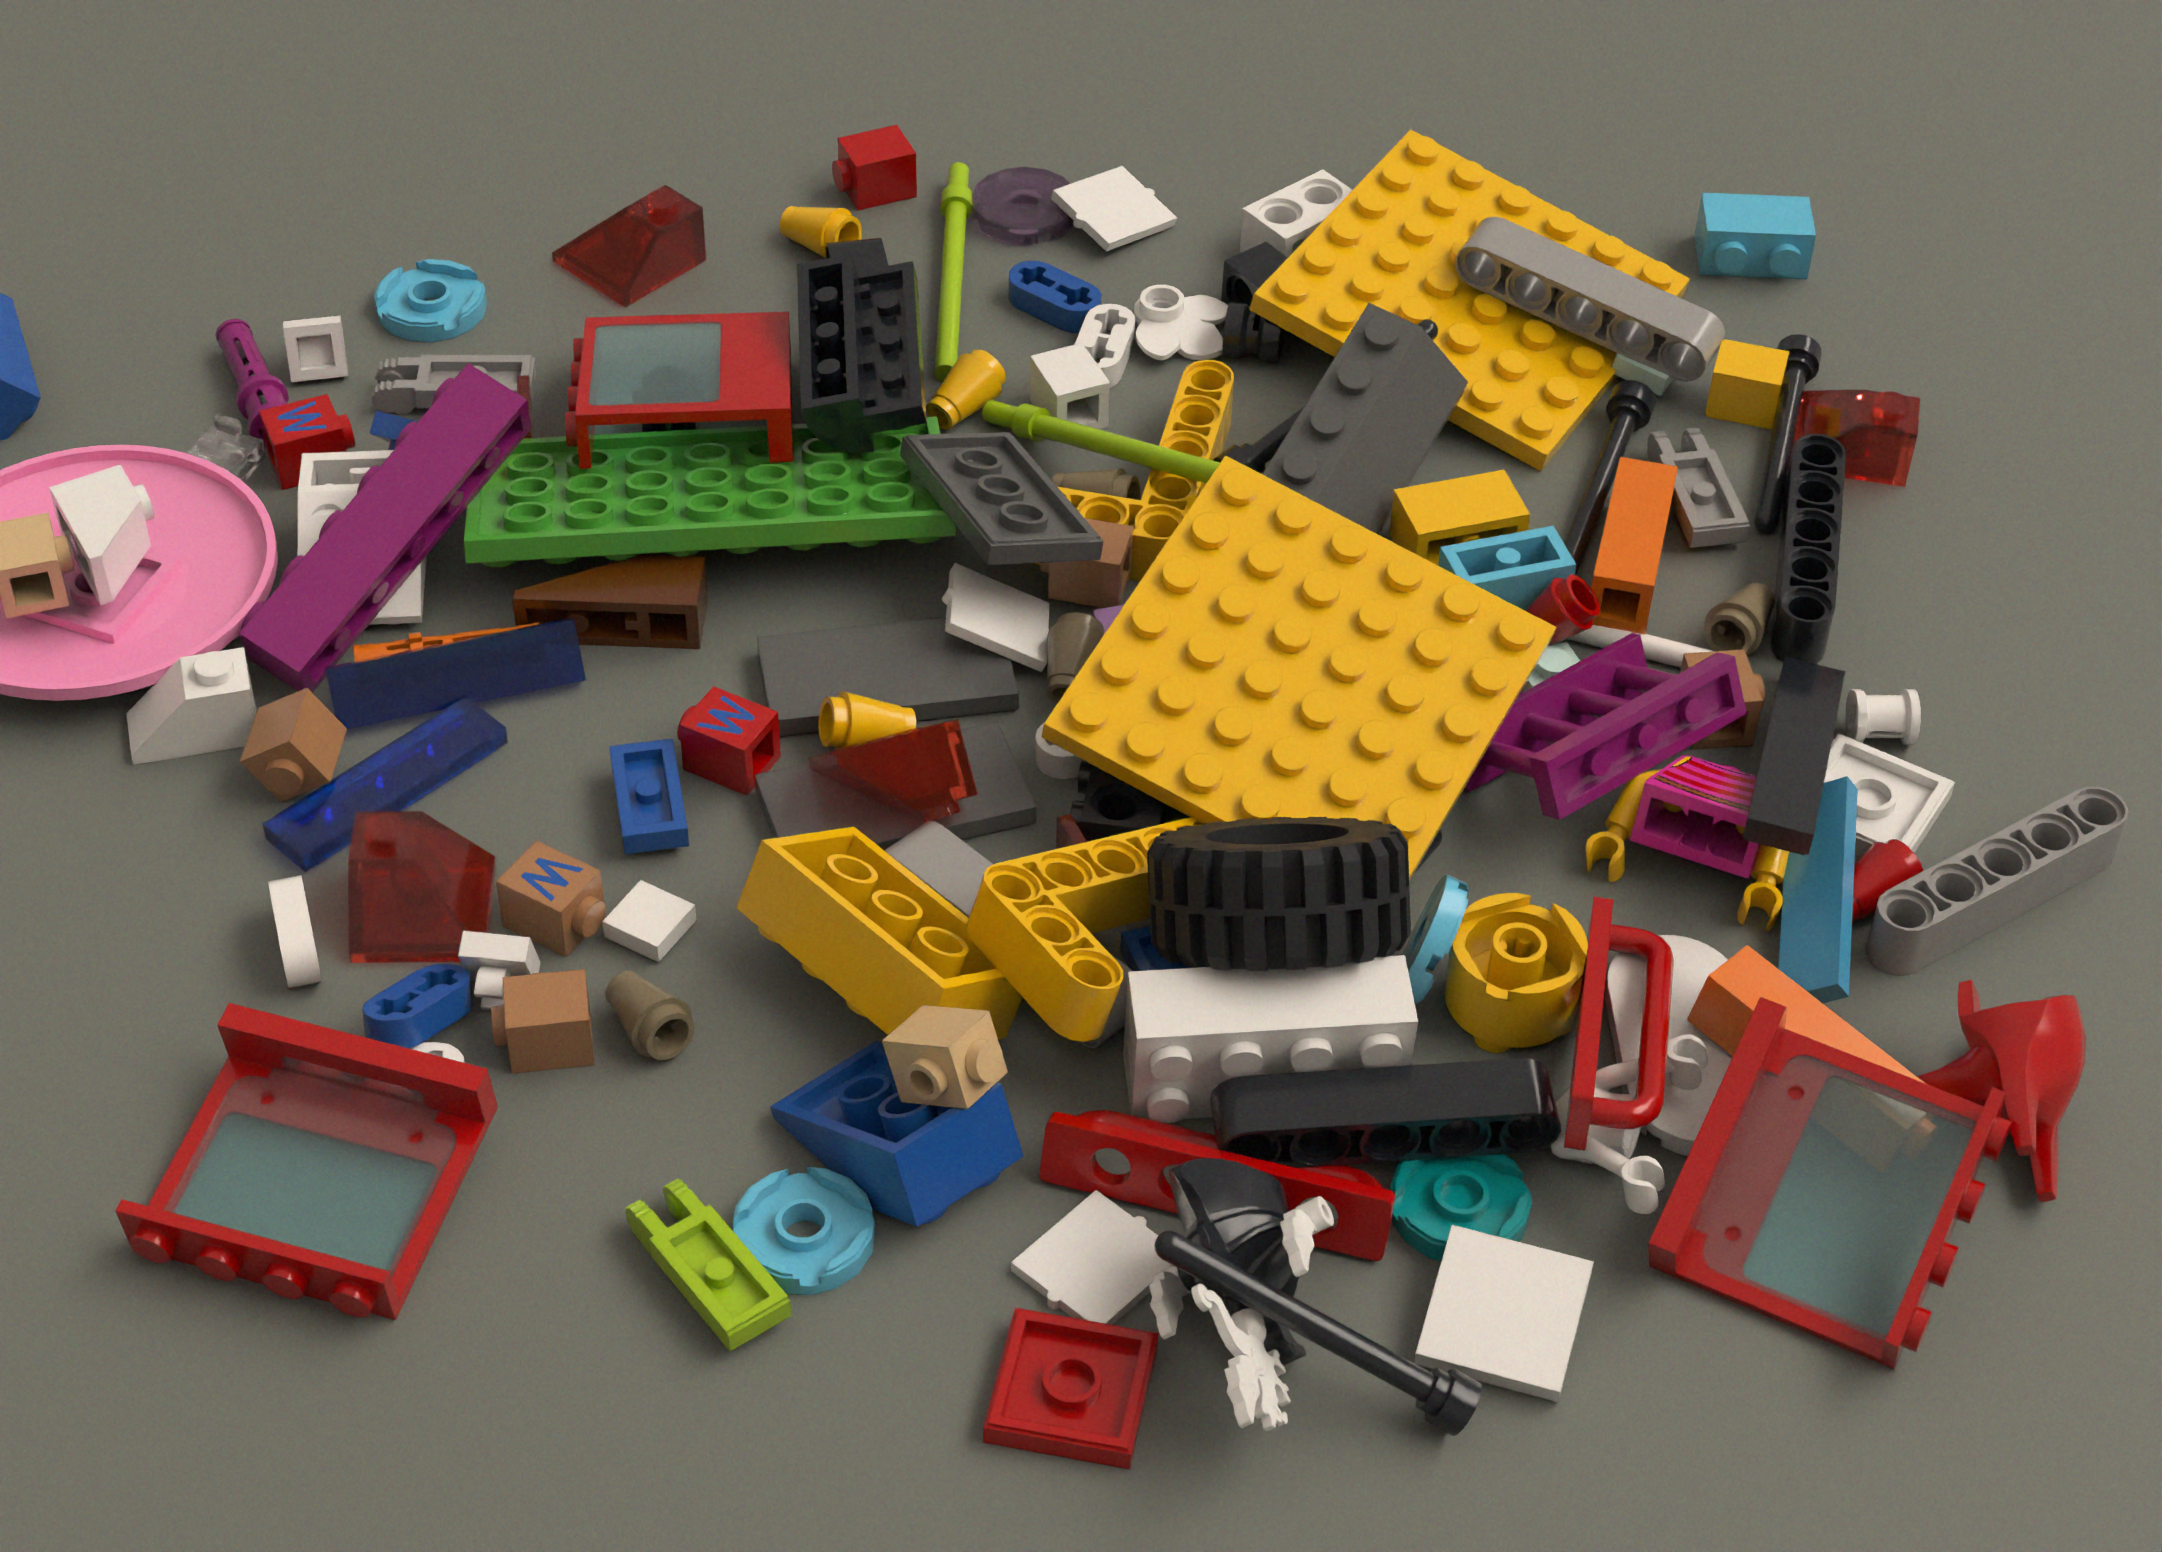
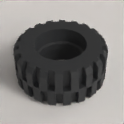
M1272 817V819L1251 818L1237 819L1236 821L1229 822L1217 821L1203 823V825L1180 827L1176 831H1165L1160 836H1156L1147 852L1151 942L1160 956L1172 963L1182 962L1184 966L1196 968L1205 966L1215 970L1247 969V971H1267L1268 969H1286L1288 971L1306 970V968L1337 967L1343 966L1345 963H1363L1373 961L1374 957L1390 956L1395 951H1400L1411 934L1408 841L1401 831L1392 824H1383L1380 821L1374 820L1360 821L1357 818L1335 819L1327 817Z

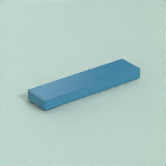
M1848 776L1824 783L1809 854L1789 853L1783 881L1778 969L1821 1003L1849 997L1858 789Z

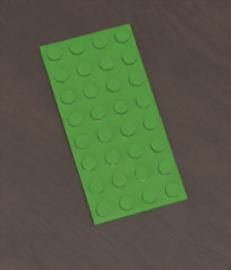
M927 417L926 424L910 426L902 430L873 433L874 452L867 453L847 452L833 448L813 435L806 423L792 424L793 462L769 463L767 426L594 435L591 468L579 469L578 447H567L566 436L523 438L467 506L464 532L466 563H482L488 567H505L520 560L543 559L551 564H564L572 562L578 557L604 556L610 560L620 561L644 553L665 552L667 555L688 556L694 555L700 550L726 549L732 553L745 554L754 552L760 547L787 546L794 550H810L822 543L847 542L852 546L868 547L878 544L881 540L908 539L914 543H932L941 537L956 536V527L953 521L900 456L902 437L907 435L940 434L938 418Z

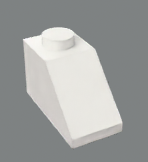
M121 465L49 487L60 534H67L71 553L100 605L113 602L151 547L146 521L154 519L150 498L142 484L132 485Z
M244 647L180 657L158 682L126 713L133 765L245 747L257 711Z

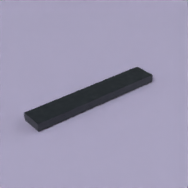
M1785 656L1742 836L1746 841L1800 855L1809 854L1818 817L1845 671Z

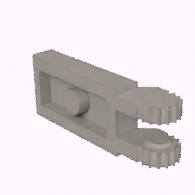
M421 355V357H398V359H393L392 357L391 359L385 358V361H380V365H377L375 379L378 382L375 388L373 387L371 402H373V407H377V411L381 410L383 413L387 412L389 414L395 412L396 414L407 415L415 407L430 408L439 386L448 378L455 379L466 364L469 363L527 399L528 409H532L537 374L535 357H532V355Z
M1686 428L1683 430L1681 440L1682 452L1675 453L1665 432H1650L1649 438H1647V452L1650 462L1678 466L1671 507L1690 548L1747 542L1750 528L1749 520L1715 449L1709 448L1700 428Z

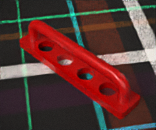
M1593 896L1587 934L1586 965L1579 1001L1564 1148L1585 1151L1589 1125L1615 1129L1644 1127L1658 1118L1664 1104L1674 957L1671 947L1666 941L1651 931L1611 924L1614 899ZM1608 950L1640 955L1647 960L1635 1100L1630 1101L1594 1097Z
M1092 1110L1076 1116L1062 1112H1053L1046 1123L1039 1177L1044 1182L1089 1193L1097 1190L1106 1197L1179 1214L1171 1185L1167 1182L1163 1173L1165 1167L1173 1164L1179 1165L1200 1158H1219L1236 1161L1270 1174L1280 1181L1284 1187L1290 1211L1301 1205L1305 1199L1321 1196L1335 1207L1338 1218L1334 1221L1333 1226L1312 1235L1314 1247L1372 1261H1380L1384 1256L1396 1197L1393 1191L1384 1189L1375 1177L1365 1171L1345 1165L1294 1168L1218 1150L1214 1134L1116 1111ZM1104 1148L1115 1149L1127 1157L1131 1170L1121 1175L1109 1173L1099 1166L1095 1152Z

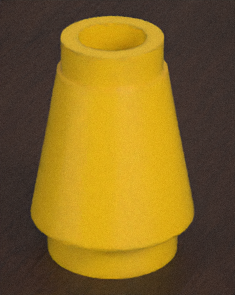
M789 206L784 210L780 219V232L784 237L790 238L792 241L826 258V243L861 240L862 238L860 221L845 208Z
M975 349L970 354H961L932 397V400L926 405L928 416L937 417L939 427L950 430L955 424L960 423L984 407L987 401L998 398L1002 393V385L1006 382V373L1002 365L995 357L984 350Z
M842 691L837 697L828 696L822 702L818 722L819 738L824 747H834L838 754L865 751L914 740L916 733V715L912 708L901 707Z

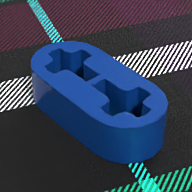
M1041 261L1020 262L1009 271L1008 299L1011 305L1063 331L1079 333L1090 309L1101 305L1102 294L1097 287L1048 263Z
M430 965L416 970L371 997L364 1003L362 1009L365 1037L409 1049L423 1043L466 1016L472 1010L473 999L470 973L467 969L458 965Z

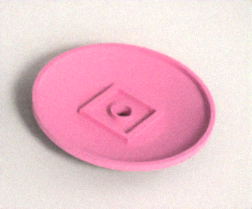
M97 445L73 448L31 458L0 470V522L49 512L54 537L61 536L49 487L117 465H121L133 486L139 484L144 486L154 511V519L146 521L151 547L113 602L100 605L73 555L75 571L63 573L70 606L6 619L0 597V694L32 700L51 701L108 697L156 684L180 657L221 651L239 636L243 620L249 610L256 603L266 601L276 577L278 563L276 536L271 518L262 501L241 479L208 460L171 449L151 446Z

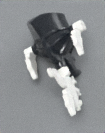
M1200 1158L1181 1163L1170 1169L1169 1177L1172 1193L1186 1233L1184 1237L1285 1293L1294 1296L1299 1276L1308 1273L1310 1254L1315 1246L1312 1235L1334 1224V1218L1327 1202L1321 1196H1318L1290 1211L1284 1187L1280 1181L1270 1174L1236 1161L1219 1158ZM1175 1266L1156 1273L1153 1276V1283L1148 1284L1152 1295L1150 1306L1156 1316L1159 1333L1164 1340L1176 1334L1178 1316L1184 1308L1183 1296L1192 1292L1196 1306L1202 1312L1209 1310L1220 1337L1226 1348L1234 1356V1358L1228 1360L1229 1368L1224 1369L1228 1381L1227 1394L1233 1403L1238 1425L1244 1428L1253 1424L1254 1416L1257 1419L1261 1418L1263 1429L1266 1432L1275 1429L1276 1425L1280 1427L1288 1423L1287 1413L1285 1411L1281 1413L1278 1405L1283 1407L1291 1402L1287 1394L1289 1389L1286 1384L1281 1382L1278 1376L1286 1373L1285 1365L1306 1356L1305 1348L1294 1340L1290 1330ZM1221 1298L1226 1299L1229 1313Z

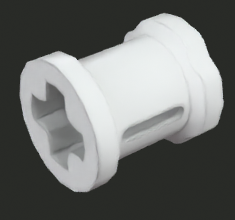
M1850 689L1846 701L1845 726L1847 737L1861 743L1864 742L1865 738H1899L1903 745L1916 744L1920 732L1921 707L1918 692L1915 689H1904L1901 695H1866L1861 689Z

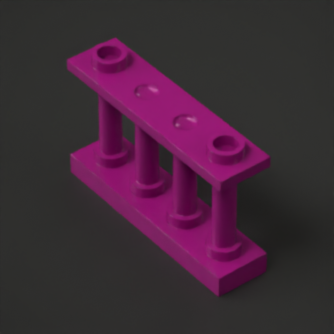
M1631 633L1519 694L1463 791L1469 793L1507 771L1534 778L1542 814L1561 820L1747 714L1735 656L1717 652L1675 675L1648 668L1641 636Z

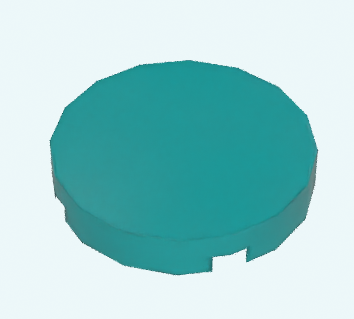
M1505 1154L1402 1161L1397 1166L1390 1186V1190L1395 1193L1396 1197L1392 1223L1408 1245L1427 1258L1442 1261L1452 1225L1520 1242L1524 1237L1532 1207L1530 1188L1528 1191L1527 1186L1522 1181L1523 1172L1515 1161Z

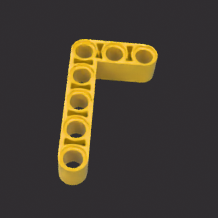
M1200 360L1191 363L1185 368L1159 446L1213 461L1215 457L1222 453L1231 426L1234 373L1229 366L1215 360ZM1151 468L1141 500L1063 487L1058 488L1084 518L1133 526L1132 572L1129 580L1141 581L1206 483Z
M1189 817L993 864L983 874L966 925L967 934L977 948L1005 976L1007 981L1051 1029L1070 1040L1080 1042L1093 1041L1101 1037L1105 1030L1124 975L1123 969L1117 960L1091 933L1149 919L1147 852L1156 836H1160L1165 831H1176L1180 827L1203 824L1198 822L1196 818Z

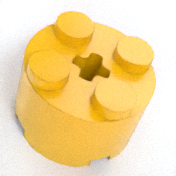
M1501 893L1482 898L1469 905L1465 910L1462 922L1449 951L1444 996L1447 1008L1454 1020L1464 1030L1474 1036L1475 1043L1481 1049L1492 1053H1502L1511 1047H1533L1547 1043L1558 1036L1565 1035L1573 1028L1585 972L1588 942L1582 926L1566 909L1552 903L1551 910H1548L1541 906L1530 904L1531 895Z

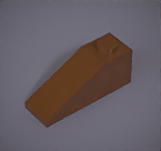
M642 554L514 590L512 601L515 624L517 626L539 622L543 644L700 649L708 604L705 556Z

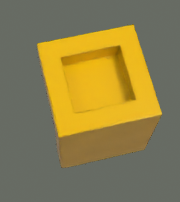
M1727 339L1722 340L1713 370L1706 415L1710 418L1772 430L1789 351Z

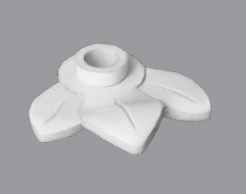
M1169 285L1150 286L1142 291L1140 299L1137 300L1134 306L1135 321L1139 325L1135 333L1136 342L1146 355L1156 360H1166L1177 351L1183 357L1200 361L1216 358L1222 354L1223 338L1215 325L1225 320L1228 305L1207 295L1184 297L1179 289Z

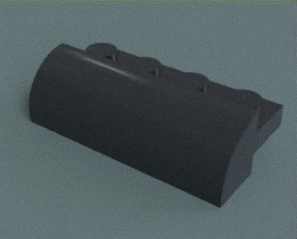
M853 254L797 264L801 411L805 423L813 435L833 448L847 452L867 453L874 452L873 433L902 430L910 426L926 424L918 279L913 261L857 271Z

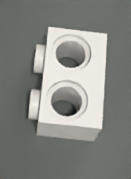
M1322 169L1242 208L1240 253L1268 242L1288 258L1344 200L1352 189Z

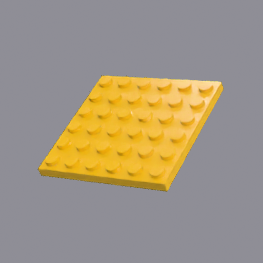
M1410 129L1253 295L1249 310L1333 357L1337 355L1368 303L1414 324H1418L1422 320L1435 322L1438 327V335L1433 340L1434 343L1468 381L1465 392L1448 420L1533 468L1542 471L1618 377L1615 375L1616 369L1612 368L1618 353L1465 283L1457 274L1455 257L1478 224L1487 217L1506 219L1679 298H1682L1690 278L1673 270L1667 264L1656 261L1626 245L1620 239L1583 222L1572 213L1561 210L1540 199L1525 188L1514 185L1484 169L1480 164L1467 160L1439 145L1433 139Z
M1225 455L1045 721L1041 737L1179 812L1196 818L1202 824L1217 821L1229 822L1236 821L1237 819H1272V817L1357 818L1360 821L1374 820L1380 821L1383 824H1392L1401 831L1408 841L1410 881L1551 642L1557 627Z

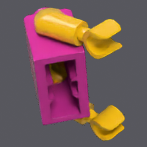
M1681 755L1662 769L1645 771L1626 782L1605 821L1608 831L1593 834L1587 840L1586 872L1590 873L1593 864L1597 860L1607 858L1611 859L1608 867V881L1615 882L1619 880L1625 870L1624 840L1627 838L1632 842L1747 879L1752 876L1756 879V882L1746 888L1737 911V919L1741 925H1744L1750 907L1762 908L1769 916L1766 931H1770L1776 923L1783 904V896L1775 885L1783 882L1790 852L1746 841L1742 838L1756 776L1741 772L1733 766H1722L1693 756Z

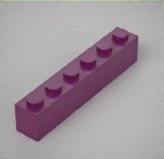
M469 363L466 364L455 379H446L437 389L432 400V406L418 422H410L401 431L395 443V450L381 466L375 465L366 472L359 483L357 494L343 511L337 510L327 518L320 530L318 541L307 554L295 557L288 564L282 574L281 584L266 602L260 601L249 610L243 620L242 630L239 633L248 659L296 691L308 688L313 693L532 429L527 399Z

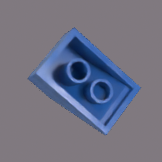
M878 1041L868 1045L770 1106L774 1119L831 1171L850 1178L867 1194L871 1207L874 1210L915 1227L937 1220L944 1215L948 1206L972 1190L993 1183L997 1180L1001 1171L1024 1157L1002 1084H994L968 1109L901 1102L883 1043Z

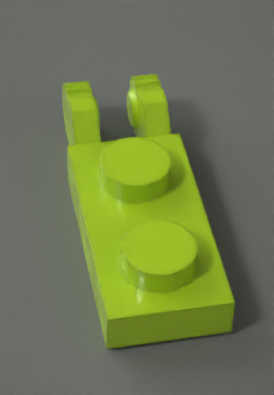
M677 1178L663 1186L664 1190L662 1192L664 1193L666 1205L679 1221L668 1228L654 1211L645 1204L644 1200L641 1201L639 1199L625 1207L626 1211L624 1213L626 1214L628 1225L637 1239L641 1241V1244L648 1253H651V1257L729 1351L736 1349L791 1317V1301L788 1295L710 1204L705 1207L693 1191L688 1189L687 1185L683 1183L682 1179L679 1180Z

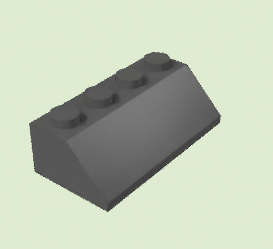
M1368 303L1262 475L1379 535L1391 515L1394 489L1408 487L1465 392L1468 381L1421 326Z

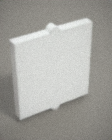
M1123 166L1053 190L1051 199L1074 220L1073 225L1076 228H1082L1106 252L1174 227L1177 222V217L1154 196L1155 191L1145 188Z
M954 563L949 573L948 589L942 597V601L947 605L945 632L1042 672L1047 664L1049 603Z
M1095 1190L1011 1262V1271L1046 1297L1047 1306L1050 1309L1057 1310L1060 1308L1072 1318L1113 1325L1150 1293L1148 1284L1153 1283V1276L1173 1265L1162 1260L1156 1254L1154 1244L1158 1235L1146 1227L1147 1221L1144 1217H1132Z

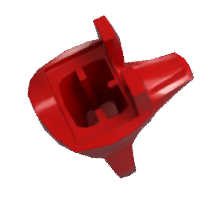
M1972 979L1959 982L1957 996L1958 1016L1962 1032L1970 1050L1940 1069L1917 1077L1925 1084L1982 1106L1985 1105L1992 1087L2006 1092L2000 1117L2012 1121L2009 1133L2012 1135L2018 1155H2030L2037 1197L2040 1202L2056 1200L2059 1172L2058 1125L2078 1087L2085 1065L2086 1035L2078 1002L2074 995L2045 997L2044 1000L2009 1003L1981 1010L1979 995Z

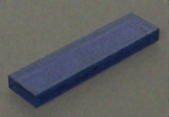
M572 618L325 667L335 717L347 729L586 680L575 622Z
M465 696L332 779L330 783L321 786L262 823L265 838L303 871L307 872L507 744L506 727Z

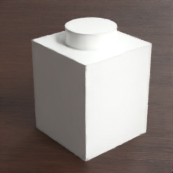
M1083 343L1030 356V401L1032 405L1047 409L1051 416L1096 429L1108 427L1110 382Z

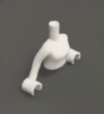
M1692 1034L1680 1035L1668 1043L1666 1073H1669L1672 1084L1677 1088L1695 1090L1702 1082L1701 1069L1708 1065L1707 1050L1699 1037ZM1638 1059L1617 1063L1596 1071L1594 1097L1620 1101L1635 1100L1636 1093L1616 1094L1608 1091L1637 1081ZM1569 1087L1556 1101L1562 1131L1559 1138L1551 1144L1552 1153L1558 1158L1573 1159L1587 1164L1595 1163L1620 1176L1628 1208L1636 1213L1651 1214L1658 1207L1657 1191L1663 1190L1665 1179L1663 1169L1656 1159L1650 1156H1638L1629 1159L1636 1147L1641 1127L1636 1129H1615L1589 1125L1585 1151L1564 1148Z

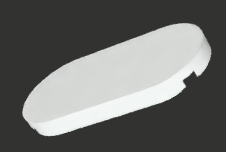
M1658 935L1671 947L1674 957L1668 1043L1680 1035L1692 1034L1699 1037L1707 1050L1708 1065L1701 1069L1702 1082L1695 1090L1677 1088L1672 1084L1669 1073H1666L1664 1104L1658 1118L1648 1125L1641 1127L1640 1131L1646 1136L1648 1130L1653 1136L1662 1139L1660 1146L1677 1154L1688 1156L1733 1056L1687 1021V1018L1708 975L1728 959L1714 948L1700 941L1683 936ZM1618 952L1609 966L1604 993L1617 1063L1639 1058L1647 960L1640 955ZM1637 1081L1621 1085L1622 1093L1635 1094Z

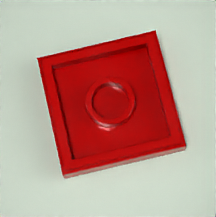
M1015 1308L983 1426V1443L1130 1469L1158 1350L1159 1333Z

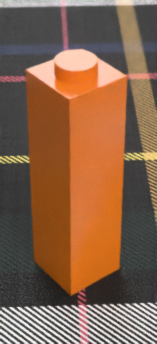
M1625 457L1619 458L1591 586L1600 604V614L1593 618V625L1646 634L1678 466Z
M1748 945L1708 975L1687 1018V1021L1733 1056L1759 998L1763 997L1787 1007L1785 1029L1923 1082ZM1830 1079L1825 1083L1810 1116L1814 1122L1881 1175L1902 1156L1910 1162L1918 1158L1931 1143L1938 1131L1937 1128L1930 1124L1932 1116L1838 1079Z

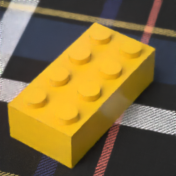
M855 827L761 841L736 908L758 926V931L762 936L780 944L799 960L805 972L817 979L823 980L846 1000L847 1006L853 1012L868 1018L889 1035L922 1005L985 1010L990 1012L997 1038H1006L1023 997L971 941L966 930L969 919L966 915Z

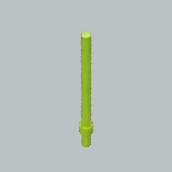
M955 162L949 166L947 186L941 193L940 211L945 218L934 368V375L941 382L944 381L958 359L966 219L972 214L973 193L968 188L969 168L962 162Z
M989 400L985 403L982 410V416L986 422L1010 428L1016 436L1040 442L1046 438L1202 483L1208 482L1220 462L1056 418L1051 416L1047 409L1027 403L1016 407L995 400Z

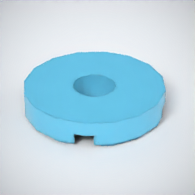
M422 260L416 262L417 269L404 273L403 266L394 269L378 283L374 294L376 313L380 325L392 335L409 341L436 342L455 338L472 330L483 319L487 308L486 290L483 281L482 283L478 281L477 273L468 266L450 260ZM436 298V300L424 301L425 299Z
M1447 874L1439 880L1432 891L1402 954L1406 958L1414 1003L1417 1005L1424 999L1435 981L1432 979L1434 975L1426 971L1427 969L1433 971L1439 961L1442 960L1444 954L1448 955L1469 900L1466 898L1469 891L1468 884Z
M807 1167V1174L796 1173L789 1175V1169L770 1173L750 1186L735 1207L733 1232L786 1294L813 1295L836 1289L860 1273L873 1253L875 1221L867 1194L850 1178L826 1168ZM800 1221H811L822 1228L818 1233L809 1237H796L786 1232L789 1226Z

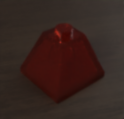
M664 185L552 252L553 262L626 308L706 261L703 207L671 187Z
M1863 389L1803 391L1793 446L1795 441L1804 435L1823 434L1831 436L1845 447L1846 463L1844 478L1905 487L1918 436L1920 398L1905 396L1892 391L1877 392Z
M958 719L917 727L808 757L811 770L901 813L921 811L924 821L962 812L959 800L978 795Z
M423 811L356 812L348 857L350 962H461L458 954L463 931L488 933L496 871L495 856Z

